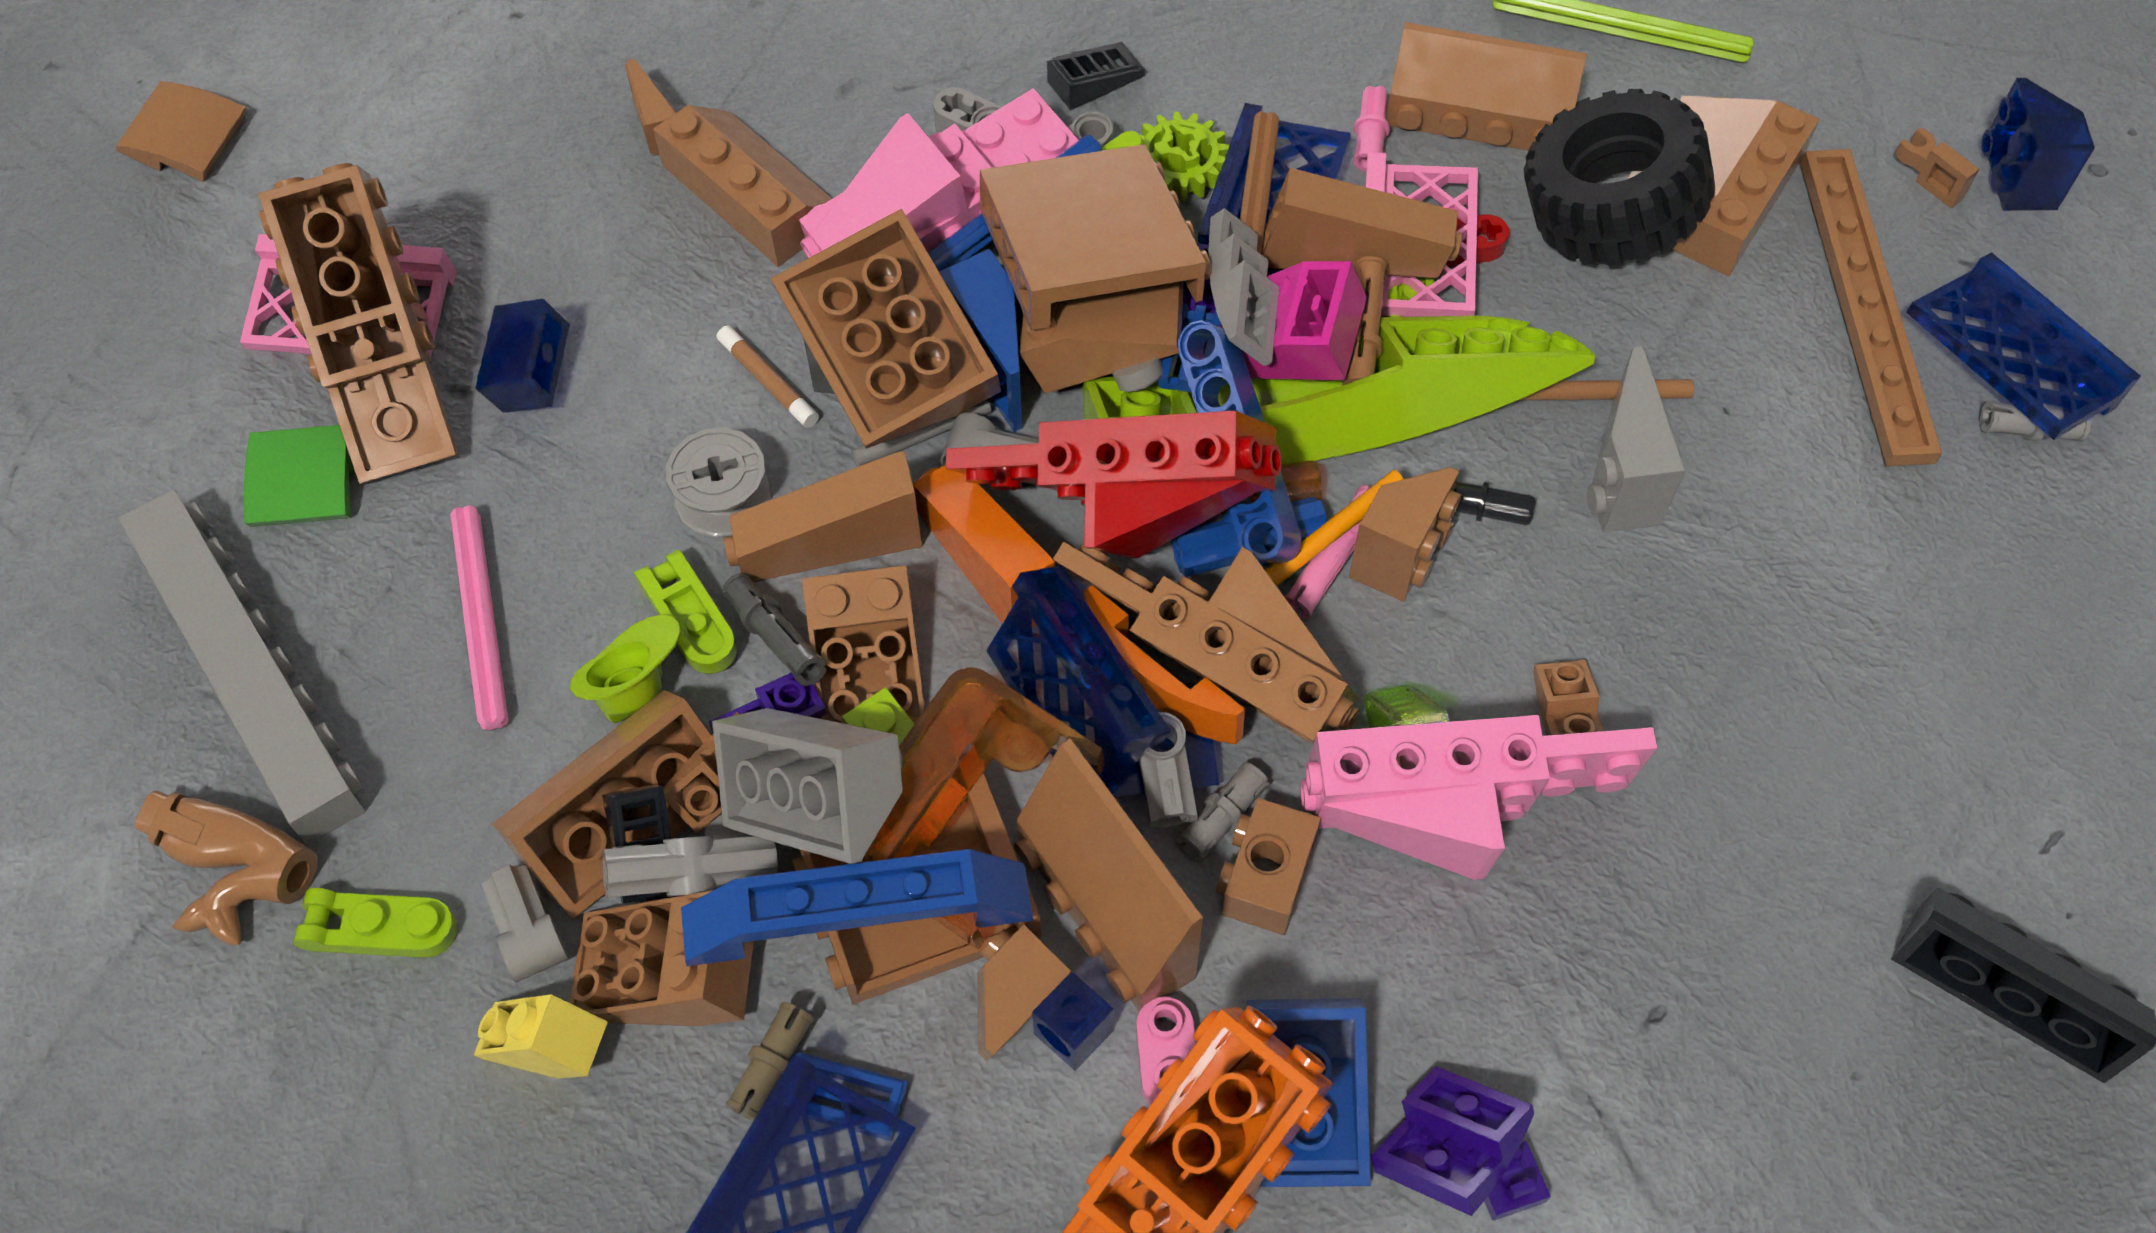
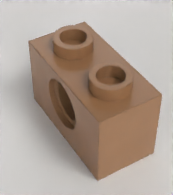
M1257 798L1252 815L1241 814L1235 830L1232 845L1240 847L1236 862L1233 864L1225 861L1217 883L1215 893L1224 895L1221 915L1285 936L1314 847L1321 817ZM1259 858H1268L1273 860L1279 868L1266 872L1256 868L1252 862Z

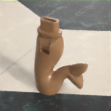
M158 790L152 791L147 796L135 820V828L148 835L150 844L160 847L169 857L182 864L195 868L248 866L232 872L217 881L205 895L192 902L173 924L174 929L182 932H195L208 928L216 938L229 945L241 944V928L237 908L241 902L245 900H266L282 904H292L300 899L306 890L309 889L318 866L317 854L281 829L244 812L209 801L188 798L178 792L167 795Z

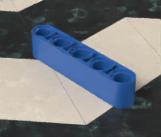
M1202 320L1194 321L1187 325L1179 336L1178 351L1197 412L1238 411L1265 423L1242 350L1228 340L1223 327ZM1214 336V351L1205 359L1203 355L1204 344L1207 339ZM1228 383L1231 391L1230 397L1224 405L1220 406L1218 402L1219 391L1223 385ZM1281 471L1278 476H1275V491H1261L1260 497L1254 503L1247 497L1228 508L1240 547L1251 551L1258 561L1275 564L1287 563L1299 552L1302 542L1301 533ZM1274 527L1278 539L1273 550L1268 552L1264 546V536L1269 528Z

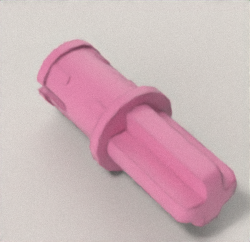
M1381 85L1377 87L1368 86L1364 89L1360 118L1354 123L1357 143L1353 164L1362 171L1367 169L1368 152L1383 153L1384 139L1390 130V125L1386 120L1387 90Z

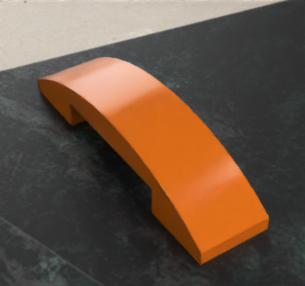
M1091 585L1084 590L1085 622L1094 649L1111 675L1133 698L1153 713L1167 712L1176 716L1183 723L1186 731L1196 735L1235 745L1243 738L1245 708L1206 677L1193 688L1189 689L1129 640V615L1094 586Z

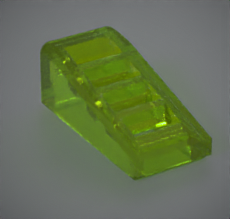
M1412 685L1367 693L1364 696L1369 728L1449 722L1447 710Z

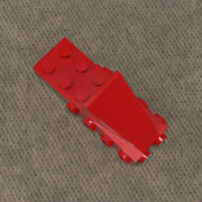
M1238 411L1039 422V443L947 448L946 469L966 474V482L991 484L990 488L995 490H1020L1021 481L1035 482L1036 487L1057 491L1058 499L1081 500V505L1085 506L1084 548L1127 558H1140L1258 491H1275V476L1280 474L1282 467L1281 452L1276 444V427Z

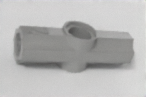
M713 835L667 839L663 840V844L632 845L602 850V873L606 898L667 892V896L712 891L734 879L777 874L778 868L775 843L756 836L713 840Z

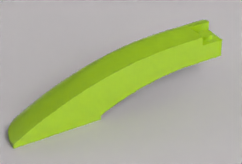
M1494 316L1381 317L1379 336L1383 341L1382 353L1376 358L1375 373L1346 385H1342L1343 380L1251 378L1265 423L1276 427V444L1281 452L1283 466L1378 448L1455 425L1551 386L1593 365L1596 355L1584 344L1556 330L1550 335L1542 329L1530 327V322ZM1364 337L1362 339L1361 357L1363 355ZM1099 377L1083 383L1084 420L1198 413L1191 392L1159 388L1158 381L1134 392L1120 390L1114 377ZM1228 383L1223 385L1219 391L1218 402L1220 406L1224 405L1230 397L1231 391Z

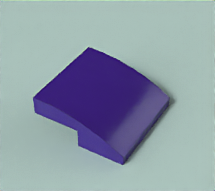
M1435 1066L1402 1101L1406 1119L1372 1153L1371 1158L1375 1173L1472 1216L1497 1185L1515 1156L1534 1116L1533 1105Z

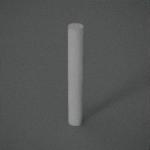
M987 399L963 413L984 416L991 413V406ZM957 416L867 449L864 445H861L851 450L853 460L856 466L859 467L952 429Z

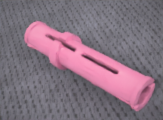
M1361 485L1351 502L1368 490L1369 486ZM1361 521L1311 559L1288 594L1284 596L1296 613L1302 607L1303 610L1299 614L1301 619H1309L1313 610L1354 551Z

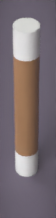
M726 325L718 331L716 335L717 340L805 428H810L816 424L819 414L730 325Z

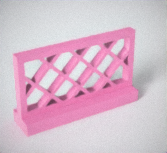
M1368 152L1365 187L1422 201L1430 195L1443 205L1442 207L1457 210V217L1466 224L1457 231L1462 233V241L1466 239V244L1461 242L1458 252L1465 261L1452 270L1445 265L1439 275L1441 278L1428 287L1415 276L1393 275L1389 278V275H1385L1381 316H1390L1391 314L1400 315L1401 317L1474 316L1478 168L1386 164V153ZM1394 181L1414 182L1420 188L1406 196L1394 187ZM1447 183L1467 184V190L1456 198H1452L1441 187ZM1401 283L1409 285L1417 293V295L1409 300L1388 299L1389 290L1396 285L1399 286ZM1451 285L1465 296L1464 303L1445 302L1437 294ZM1369 295L1367 296V303H1366V312H1365V314L1367 313V309H1368Z
M259 234L255 252L261 260L240 343L245 349L311 354L307 339L300 334L295 322L291 321L283 311L284 307L294 301L290 288L275 299L269 293L273 274L279 275L275 262L279 255L274 240H270L266 234ZM402 245L404 253L397 255L403 274L410 273L416 287H431L429 298L421 303V306L426 312L428 319L426 323L435 342L446 288L454 286L457 270L443 248ZM277 312L288 324L272 336L258 335L261 323ZM433 349L428 350L430 357L432 356Z

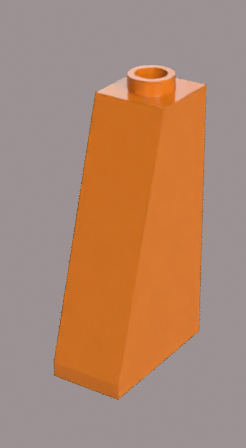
M946 465L926 471L918 481L912 483L917 513L1014 639L1056 614L1054 560L979 484L966 482V474L948 470Z

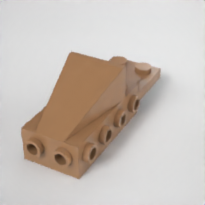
M343 163L324 169L322 171L323 175L306 180L303 177L285 179L275 183L274 189L258 193L263 207L259 215L264 231L270 240H274L279 255L275 262L280 279L286 288H290L295 306L291 308L294 322L300 334L306 336L311 354L307 356L310 370L318 383L321 382L323 388L328 389L359 484H365L458 456L459 453L429 363H432L428 350L434 349L435 345L429 326L426 323L428 321L426 312L419 302L418 291L410 273L403 274L397 257V255L404 253L399 234L394 225L387 227L381 209L388 206L384 188L378 177L371 178V175L358 165L353 166L351 163Z
M1063 541L1053 560L1077 580L1088 586H1094L1109 599L1138 615L1129 631L1148 646L1199 677H1206L1224 692L1312 745L1314 744L1317 732L1350 730L1356 721L1360 709L1354 707L1359 698L1253 553L1244 547L1239 551L1212 597L1208 595L1209 591L1184 576L1181 577L1178 584L1163 576L1156 588L1153 587L1154 584L1128 568L1121 576L1118 574L1121 569L1119 566L1109 561L1110 558L1102 552L1084 548V542L1079 550Z

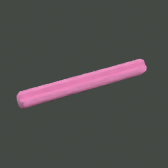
M467 505L464 508L457 507L453 509L450 516L476 717L483 730L491 731L495 728L505 727L509 719L481 516L478 514L476 507Z

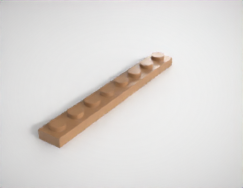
M1851 149L1805 151L1800 163L1886 466L1936 464L1942 451Z

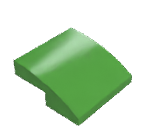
M340 425L250 433L244 472V524L250 527L351 518L349 474H355V470Z

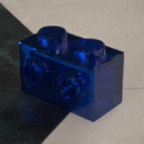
M543 298L494 306L475 389L503 413L552 407L570 324Z

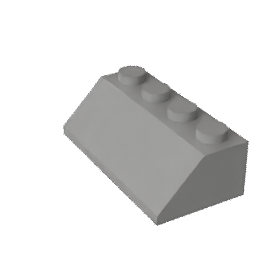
M770 708L712 721L724 828L849 864L860 862L903 792L901 777L903 759L899 749L898 735Z

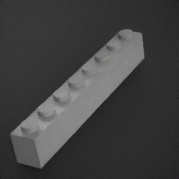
M172 489L118 517V521L289 825L303 842L309 845L366 812L356 796V793L364 789L361 781L348 761L339 766L332 755L341 749L337 740L325 722L316 726L310 715L318 711L317 706L302 683L293 688L288 679V676L296 673L293 665L280 645L272 650L268 645L266 639L272 637L274 633L258 608L249 612L244 604L253 599L237 572L228 576L223 568L232 562L216 536L209 540L205 537L203 532L211 528L197 503L194 501L186 506L176 490Z

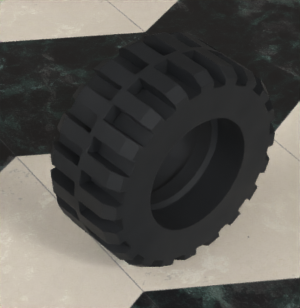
M1628 89L1627 93L1620 94L1613 90L1603 92L1600 98L1590 100L1587 97L1576 102L1575 108L1570 111L1564 109L1555 115L1552 125L1545 124L1537 134L1536 142L1531 144L1526 155L1524 179L1537 229L1541 232L1543 240L1550 247L1557 249L1558 253L1572 260L1578 256L1580 262L1597 266L1598 262H1607L1609 266H1623V261L1636 259V263L1649 260L1652 253L1661 251L1663 254L1675 247L1676 240L1679 238L1685 240L1697 228V222H1702L1711 207L1710 202L1715 194L1714 172L1707 131L1704 130L1703 121L1697 113L1692 111L1677 98L1670 101V96L1655 90L1651 94H1645L1642 89ZM1642 171L1631 178L1619 182L1597 183L1617 173Z

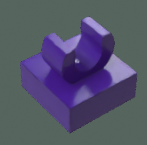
M1527 1141L1521 1142L1508 1168L1484 1201L1492 1221L1547 1203L1551 1197Z

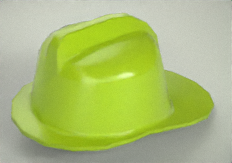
M661 614L645 618L633 624L598 656L577 670L570 681L571 692L577 698L594 700L609 721L613 723L621 722L660 694L663 673L661 662L676 647L681 635L680 623L673 616Z

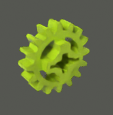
M1176 111L1174 112L1173 120L1169 121L1161 114L1157 115L1155 127L1144 123L1142 125V135L1140 136L1154 157L1155 162H1160L1162 165L1165 183L1169 191L1174 190L1175 193H1178L1181 201H1186L1189 192H1194L1195 195L1202 198L1204 197L1205 186L1216 190L1219 187V177L1227 176L1230 145L1225 144L1224 131L1213 132L1214 121L1208 120L1200 124L1198 123V114L1193 113L1188 120H1184L1180 112Z

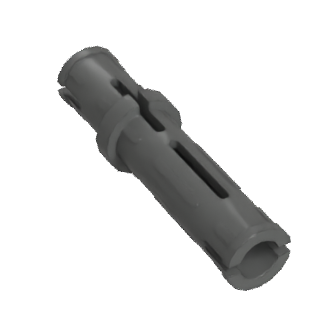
M738 573L731 576L723 585L725 593L722 594L741 614L740 619L744 627L750 633L757 634L763 639L770 650L790 670L800 685L810 686L817 683L826 672L824 667L826 662L808 645L791 623L783 617L780 604L772 596L762 593L747 574Z

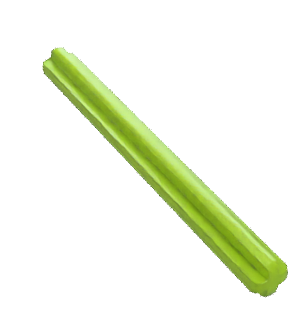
M1493 0V8L1495 10L1740 63L1748 61L1753 49L1754 39L1750 36L1582 0Z

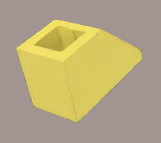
M552 994L494 1002L493 1007L486 1012L478 1028L480 1040L474 1056L486 1061L557 1079L588 1076L608 1022Z

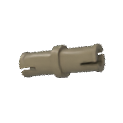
M781 1002L780 1009L760 1045H753L747 1055L751 1061L732 1096L725 1103L726 1107L740 1114L749 1095L753 1093L754 1095L744 1111V1117L754 1122H759L760 1115L780 1078H787L793 1066L789 1061L807 1028L814 1020L809 1013L800 1009L790 1029H786L795 1013L794 1009L796 1007L788 1002Z

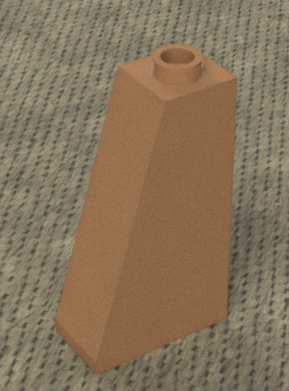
M1290 168L1265 226L1261 255L1269 260L1268 268L1286 269L1303 261H1351L1355 271L1356 262L1359 258L1377 256L1387 263L1385 275L1438 278L1446 262L1456 259L1462 242V233L1456 231L1457 210Z
M905 451L890 454L729 516L732 536L723 537L729 566L739 565L741 573L747 574L753 582L922 547L915 492Z

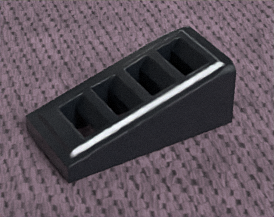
M1123 42L1068 53L1047 61V82L1069 110L1145 76L1144 67ZM1120 59L1125 66L1119 67L1114 60ZM1107 65L1110 70L1104 71L1101 66Z
M652 784L602 794L611 847L663 844V840L671 839L663 785ZM649 805V816L623 820L622 810ZM653 826V837L626 842L625 832ZM667 892L620 896L621 903L624 904L665 895Z

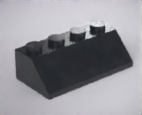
M1938 887L1917 909L1891 960L2102 1083H2106L2152 1050L2156 1045L2155 1010L2137 1001L2130 991L2118 985L2107 984L2083 970L2074 959L2049 951L2028 939L2027 935L2016 926L2000 923L1975 909L1974 905L1965 897L1954 893H1947Z

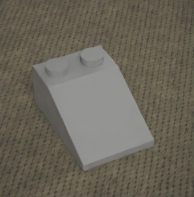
M1643 346L1633 347L1612 403L1592 485H1589L1587 489L1589 510L1593 515H1598L1603 533L1661 525L1685 472Z

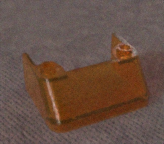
M974 667L957 670L945 681L899 745L903 759L901 768L903 792L860 863L937 853L930 848L992 759L1013 772H1029L1039 767L1053 748L1058 750L1062 743L1071 738L1096 774L1100 776L1104 770L1103 750L1100 746L986 671ZM959 914L933 918L978 950L985 941L979 928Z

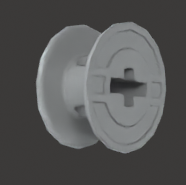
M725 427L703 429L687 436L672 450L666 463V483L674 496V508L682 523L695 533L714 538L732 536L730 515L772 500L771 482L765 473V457L757 442L741 431Z

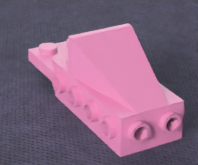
M1034 88L963 132L956 124H953L942 132L928 137L909 113L899 118L844 192L825 204L815 206L807 215L799 219L805 236L800 241V245L809 258L902 208L926 251L929 252L982 213L980 210V169L1056 158L1076 143L1078 139Z
M1539 715L1317 732L1308 762H1306V779L1300 781L1301 805L1303 812H1312V815L1321 817L1318 829L1334 827L1473 880L1485 879L1505 849L1501 822L1523 817L1524 812L1529 811L1540 793L1543 796L1555 797L1569 794L1577 787L1595 786L1597 792L1622 790L1628 786V783L1632 782L1657 750L1653 727L1542 736Z

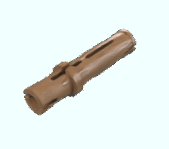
M1364 256L1356 262V274L1366 297L1369 295L1368 309L1365 314L1366 299L1346 378L1343 380L1342 385L1374 374L1376 358L1382 353L1383 341L1379 336L1387 263L1377 256ZM1364 337L1363 355L1361 357L1362 339Z

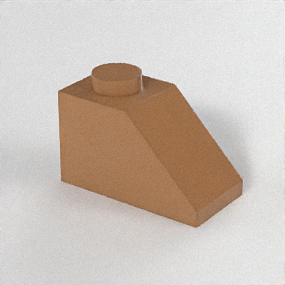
M1024 924L1013 936L1003 929L980 952L988 960L977 972L978 1054L985 1061L992 1058L1073 973Z

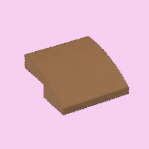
M160 81L116 145V151L158 171H161L166 164L204 182L246 117V107L199 88Z

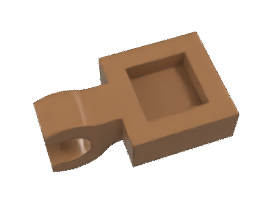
M1918 128L1911 142L1905 139L1900 142L1895 155L1901 162L1914 167L1920 172L1916 180L1919 185L1948 207L1953 208L1964 199L1979 168L1944 142L1935 147L1936 141L1934 136L1929 131Z

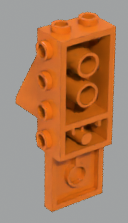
M1247 1006L1244 1011L1240 1007L1221 1009L1220 1012L1213 1010L1195 1031L1193 1039L1197 1043L1184 1061L1180 1058L1174 1061L1159 1080L1157 1087L1161 1092L1148 1109L1145 1106L1140 1108L1126 1124L1121 1133L1125 1141L1112 1157L1109 1154L1105 1156L1090 1173L1086 1180V1184L1090 1188L1078 1203V1212L1062 1233H1224L1229 1227L1236 1232L1256 1208L1258 1202L1254 1198L1264 1177L1271 1183L1274 1182L1293 1158L1295 1153L1287 1146L1302 1128L1307 1133H1310L1330 1108L1331 1103L1324 1096L1334 1083L1322 1074L1326 1068L1325 1064L1313 1053L1298 1044L1293 1049H1290L1273 1035L1277 1030V1026L1267 1016L1252 1006Z

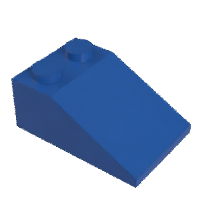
M987 249L939 273L998 373L1001 392L990 398L1013 432L1022 429L1016 328L1019 311L1015 304L1014 289L1004 265L999 263L990 249Z
M1361 998L1246 1000V1007H1254L1277 1026V1030L1273 1035L1290 1049H1293L1298 1044L1319 1058L1326 1066L1322 1074L1334 1083L1324 1096L1331 1103L1324 1117L1310 1133H1307L1302 1128L1287 1146L1295 1153L1289 1164L1274 1182L1271 1183L1264 1177L1259 1187L1371 1186L1366 1007Z

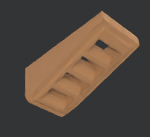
M635 59L627 60L625 68L649 151L653 156L659 155L653 128L676 112Z

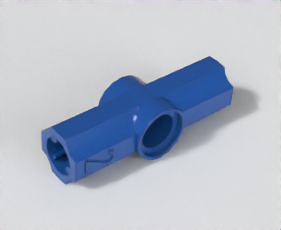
M1315 496L1291 502L1302 541L1327 522L1323 504ZM1229 511L1222 517L1221 521L1194 527L1171 540L1176 566L1179 573H1182L1184 577L1231 566L1241 550ZM1274 527L1269 528L1264 536V546L1268 552L1273 550L1278 539ZM1259 561V563L1262 565V567H1264V566H1266L1267 564H1269L1268 562H1260V561Z

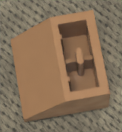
M1449 467L1381 485L1359 524L1349 578L1403 602L1406 600L1413 585L1422 588L1434 562L1431 557L1436 547L1439 549L1444 547L1454 524L1451 519L1462 494L1454 491L1460 471Z

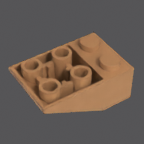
M907 566L802 578L810 647L826 662L824 666L826 668L825 674L815 683L816 691L827 711L820 719L842 723V716L886 687L913 723L926 721Z
M711 891L584 913L569 1003L608 1023L705 1026L744 1020L754 941L744 942L745 959L686 966L681 907Z

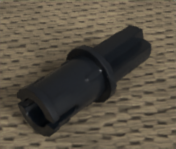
M1456 482L1454 491L1462 494L1455 512L1476 516V521L1479 522L1485 517L1521 525H1529L1531 523L1536 506L1534 497L1489 488V482H1484L1483 486Z

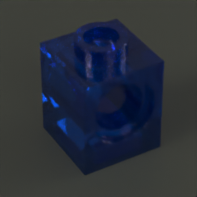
M1072 971L1032 1011L1034 1035L1074 1071L1114 1031V1008Z

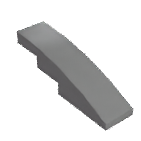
M1223 208L1210 219L1208 256L1211 267L1210 286L1216 312L1228 340L1260 364L1266 366L1272 362L1279 286L1267 278L1269 260L1257 252L1258 234Z

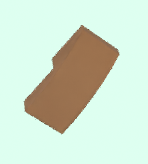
M1586 660L1534 665L1533 674L1546 736L1604 731L1597 712L1600 696Z
M714 734L699 747L664 787L665 801L697 834L722 812Z

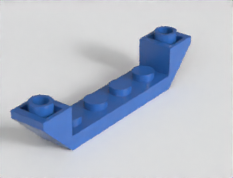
M966 849L734 879L681 907L686 966L745 959L744 942L974 912L976 928L1033 921L1025 864Z

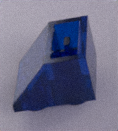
M2016 78L2008 95L2000 101L1998 113L1991 127L1983 133L1981 140L1982 154L1988 158L1992 172L1991 186L1993 191L1998 193L2003 211L2058 210L2095 149L2084 112L2027 78Z

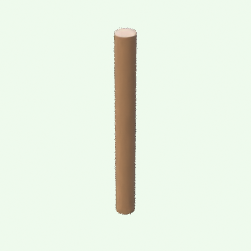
M1693 379L1655 380L1661 399L1693 398ZM1621 380L1559 381L1517 401L1614 399Z

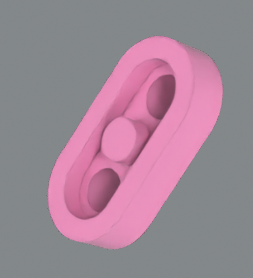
M1158 997L1151 1000L1141 1008L1137 1017L1136 1036L1141 1089L1143 1097L1149 1106L1161 1092L1157 1087L1160 1077L1178 1058L1184 1061L1196 1044V1041L1193 1039L1195 1032L1191 1012L1181 1001L1171 997ZM1169 1017L1175 1022L1176 1026L1170 1031H1161L1154 1023L1158 1018Z

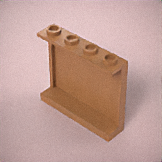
M1146 144L980 169V210L1031 331L1050 327L1051 303L1185 281L1194 301H1203L1204 281L1209 280L1211 275L1208 254L1205 250L1200 251L1196 244L1192 223L1190 220H1184L1180 212L1177 194L1174 190L1169 191L1165 183L1162 165L1160 162H1154Z
M966 727L945 734L947 749L939 751L937 754L948 766V776L962 787L967 798L935 828L937 835L932 840L925 838L907 857L971 849L1019 862ZM928 790L913 799L908 805L913 806ZM898 798L863 859L857 863L877 861L871 852V847L903 816L901 809L905 805L900 798ZM801 849L799 850L802 857L792 860L795 871L849 864ZM1029 889L1033 921L976 928L974 912L820 932L816 933L818 940L830 938L835 955L826 957L825 961L834 988L838 990L846 987L853 1005L984 958L980 952L1003 929L1013 936L1024 924L1039 938L1041 937V921Z

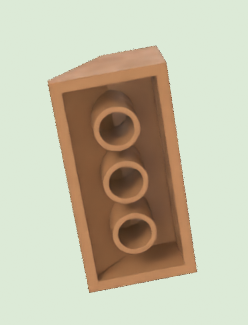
M1405 22L1386 120L1393 127L1528 151L1531 144L1536 142L1535 138L1545 124L1552 125L1555 115L1562 110L1570 111L1575 108L1587 53Z
M688 104L653 128L662 166L777 267L803 250L800 241L805 236L799 219L807 215L815 206L825 204L832 198L735 115L728 111Z
M663 690L492 823V826L521 863L527 865L533 877L573 920L605 894L602 873V850L612 849L602 794L652 784L663 785L664 789L678 770L711 735L684 698ZM666 802L670 836L673 839L689 825ZM649 805L622 810L623 820L650 815ZM653 826L625 832L626 842L653 837Z

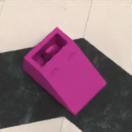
M1303 261L1267 276L1269 280L1279 286L1273 358L1270 364L1263 366L1242 350L1250 378L1345 380L1367 299L1352 262Z

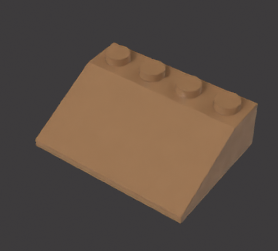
M1682 96L1680 101L1688 105L1692 111L1699 115L1703 121L1704 130L1707 131L1714 172L1715 194L1710 202L1711 207L1702 222H1697V228L1685 240L1682 238L1676 240L1675 247L1670 250L1730 276L1801 162L1820 119L1778 100ZM1632 171L1628 178H1631L1641 173L1642 171Z
M902 208L770 278L866 449L957 416L1001 392L997 371Z
M1184 281L1051 303L1049 328L1031 331L1025 315L1023 316L1019 354L1045 394L1112 374V371L1148 360L1161 359L1179 353L1178 340L1182 332Z
M1070 738L1058 748L1017 818L1018 842L1014 844V847L1025 867L1030 872L1038 869L1048 883L1044 886L1045 892L1058 913L1062 915L1068 911L1079 928L1075 930V934L1085 952L1092 959L1099 955L1110 970L1106 977L1117 997L1123 1003L1131 1000L1140 1012L1141 1008L1151 1000L1158 997H1168L1196 979L1203 917Z

